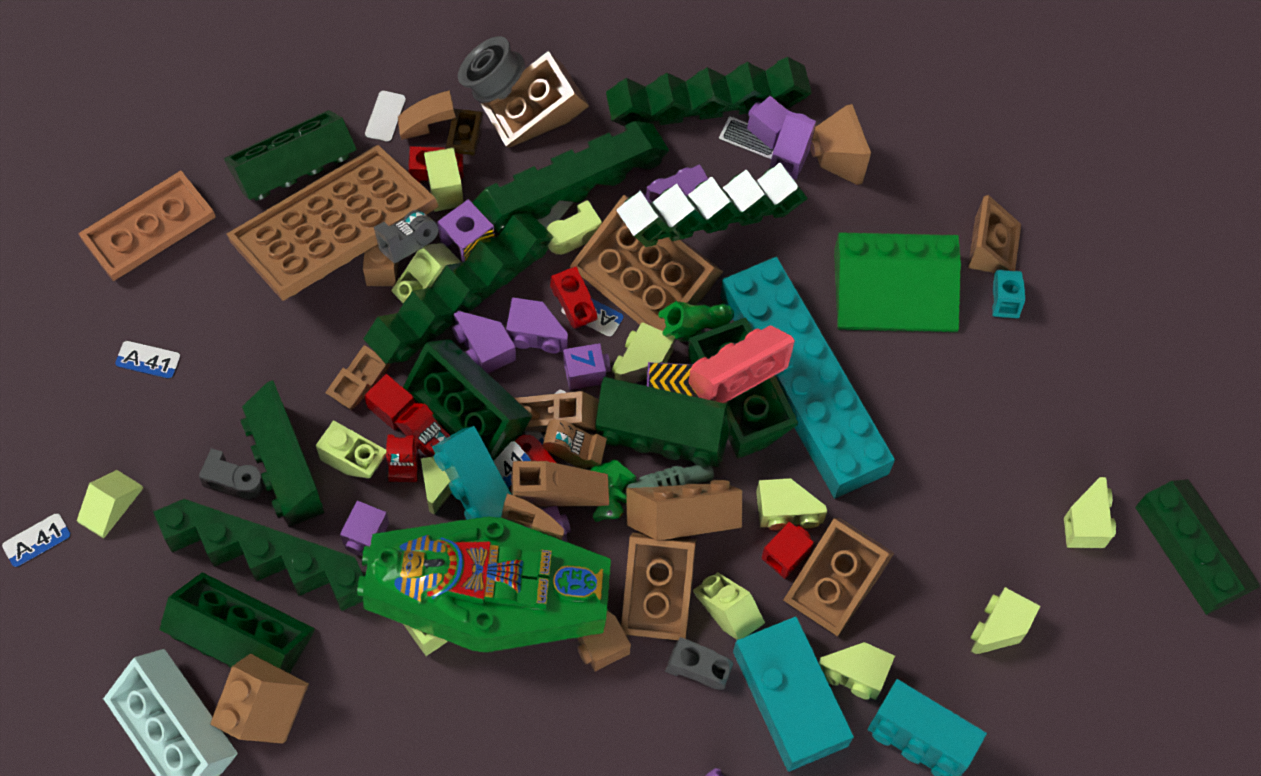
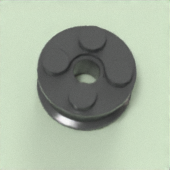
M492 37L479 44L467 55L460 66L458 81L462 86L472 89V95L478 102L487 103L496 99L502 100L511 93L512 87L525 70L524 58L518 52L511 51L510 43L505 37Z

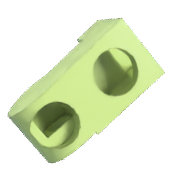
M588 200L577 205V214L564 221H553L548 225L547 230L554 236L548 244L551 252L562 255L587 244L600 227L602 221Z

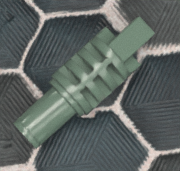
M694 465L686 468L674 466L671 469L667 468L664 471L640 477L639 481L629 484L627 488L699 484L713 480L714 472L711 465L708 467Z

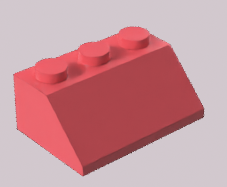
M771 325L762 330L759 328L747 334L745 339L739 343H729L721 348L717 355L709 359L704 357L695 362L690 369L689 384L699 398L726 403L787 369L795 340L791 335Z

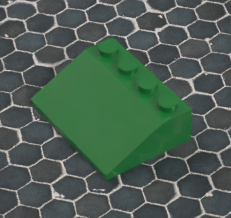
M838 233L834 248L837 330L958 332L961 266L959 235Z

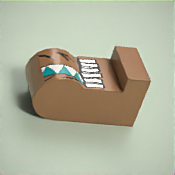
M553 419L548 422L543 447L548 452L575 467L587 469L601 465L607 439L599 434L590 435L579 428H575L570 422Z

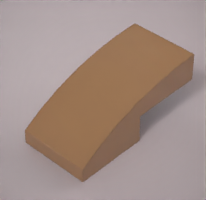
M450 90L419 101L397 117L401 140L429 134L428 124L456 118Z
M364 345L347 369L342 368L325 393L352 410L365 398L364 395L381 379L391 364H385L373 350Z
M507 494L501 518L562 540L565 530L550 515L530 502Z

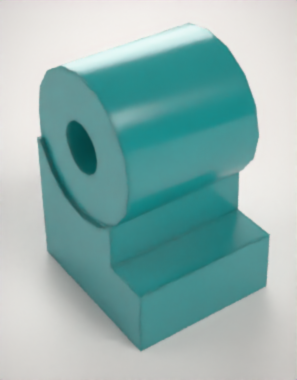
M996 270L993 281L994 303L992 306V316L1020 317L1025 302L1024 280L1021 271Z

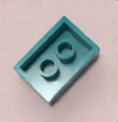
M898 679L867 729L873 733V738L886 746L892 744L902 751L901 754L907 760L916 764L921 762L931 768V773L934 776H961L969 767L987 734Z

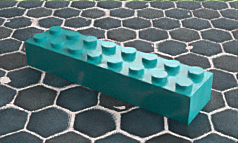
M774 257L722 280L720 297L725 305L733 308L734 321L746 317L752 330L758 328L762 330L771 325L791 335L795 340L788 368L775 376L798 421V425L794 428L834 499L888 475L895 462L893 455L778 258Z

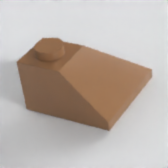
M850 104L815 127L810 151L813 157H817L821 168L859 185L863 184L871 151L853 104Z

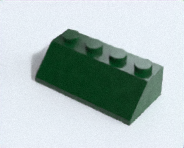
M327 110L223 159L243 195L249 200L254 199L257 201L271 194L270 190L279 186L286 188L295 184L297 178L306 173L310 176L321 172L324 169L323 166L332 161L334 163L345 161L350 157L349 153L357 149L343 118Z
M745 317L689 338L687 355L692 365L701 358L707 357L709 359L717 355L725 345L729 343L737 344L744 340L747 334L753 330ZM776 376L765 380L726 402L729 428L728 440L737 459L767 448L798 425V421Z
M450 339L426 342L403 386L406 391L414 396L415 403L426 404L433 412L432 416L450 436L464 428L475 426L493 462L512 441L515 442L518 437L522 436L533 416Z
M604 377L599 398L596 430L597 434L607 439L606 444L610 446L622 445L631 447L640 453L653 452L671 460L683 459L692 461L702 467L710 465L719 467L729 437L727 404Z
M271 380L242 406L246 418L240 419L246 437L253 435L256 442L255 445L250 446L256 463L263 462L266 468V472L261 473L267 491L273 489L275 491L277 499L271 502L278 519L285 517L287 525L290 527L325 512L274 380Z
M1189 479L1170 481L1148 492L1135 507L1206 615L1261 586Z
M201 572L168 597L159 630L170 635L174 640L184 642L198 649L204 655L212 656L224 662L230 668L249 654H252L290 674L313 635L315 628Z

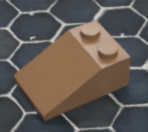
M549 51L523 71L518 81L512 87L511 93L506 98L481 103L502 141L508 148L567 124L589 107L564 64Z
M834 518L783 601L836 636H839L879 579L894 552L843 519Z
M642 533L631 534L621 622L625 635L678 640L680 637L686 639L697 539L678 537L656 541Z

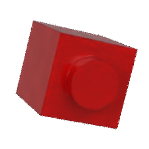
M387 374L364 395L367 408L394 431L398 428L394 422L415 403L414 396Z
M789 521L764 547L761 559L781 577L786 579L810 554L814 542L804 528L796 527Z

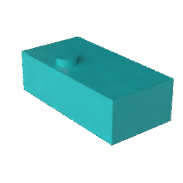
M796 616L736 640L733 654L788 772L850 745L854 736Z

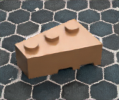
M714 480L710 484L626 488L627 526L656 541L742 528V490L731 486L729 481Z

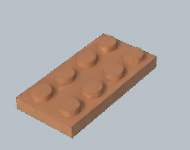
M179 171L78 234L112 281H115L216 218L212 208L184 173Z

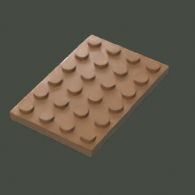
M376 145L228 232L227 236L230 243L280 299L284 301L317 280L324 278L340 266L349 263L365 251L375 247L378 244L374 231L375 226L383 222L391 226L403 220L413 210H421L427 215L439 206L436 198L379 145Z

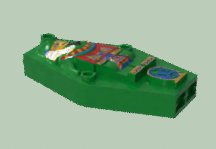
M481 517L372 534L371 545L364 546L362 566H367L366 576H359L357 596H363V609L472 651L492 652L603 633L607 616L611 559L504 518Z

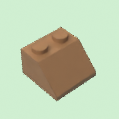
M249 654L232 666L210 724L239 740L285 743L309 684Z

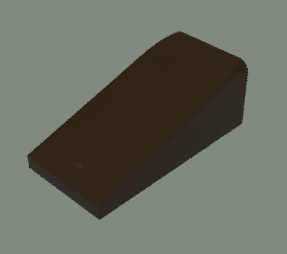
M454 109L456 118L452 119L445 149L454 148V152L457 154L475 156L483 129V112Z

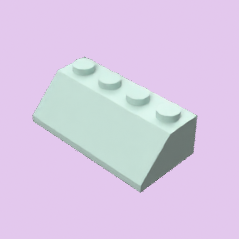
M165 649L134 657L103 698L155 776H219L238 754L222 730L210 724L213 717Z

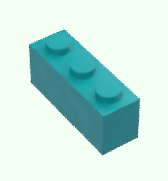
M475 426L464 428L432 446L435 452L434 460L439 469L446 472L450 480L449 488L455 498L461 500L466 509L464 512L466 520L488 516L501 518L507 494L511 495Z

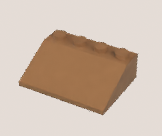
M623 195L569 267L573 268L576 266L580 275L638 324L643 322L663 331L666 324L664 319L659 318V312L675 301L696 305L707 294L723 271L683 239L671 241L669 237L658 240L657 245L645 247L633 236L616 211L629 198Z

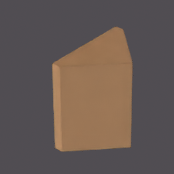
M989 195L983 197L975 217L968 268L995 273L996 270L1015 271L1021 223Z

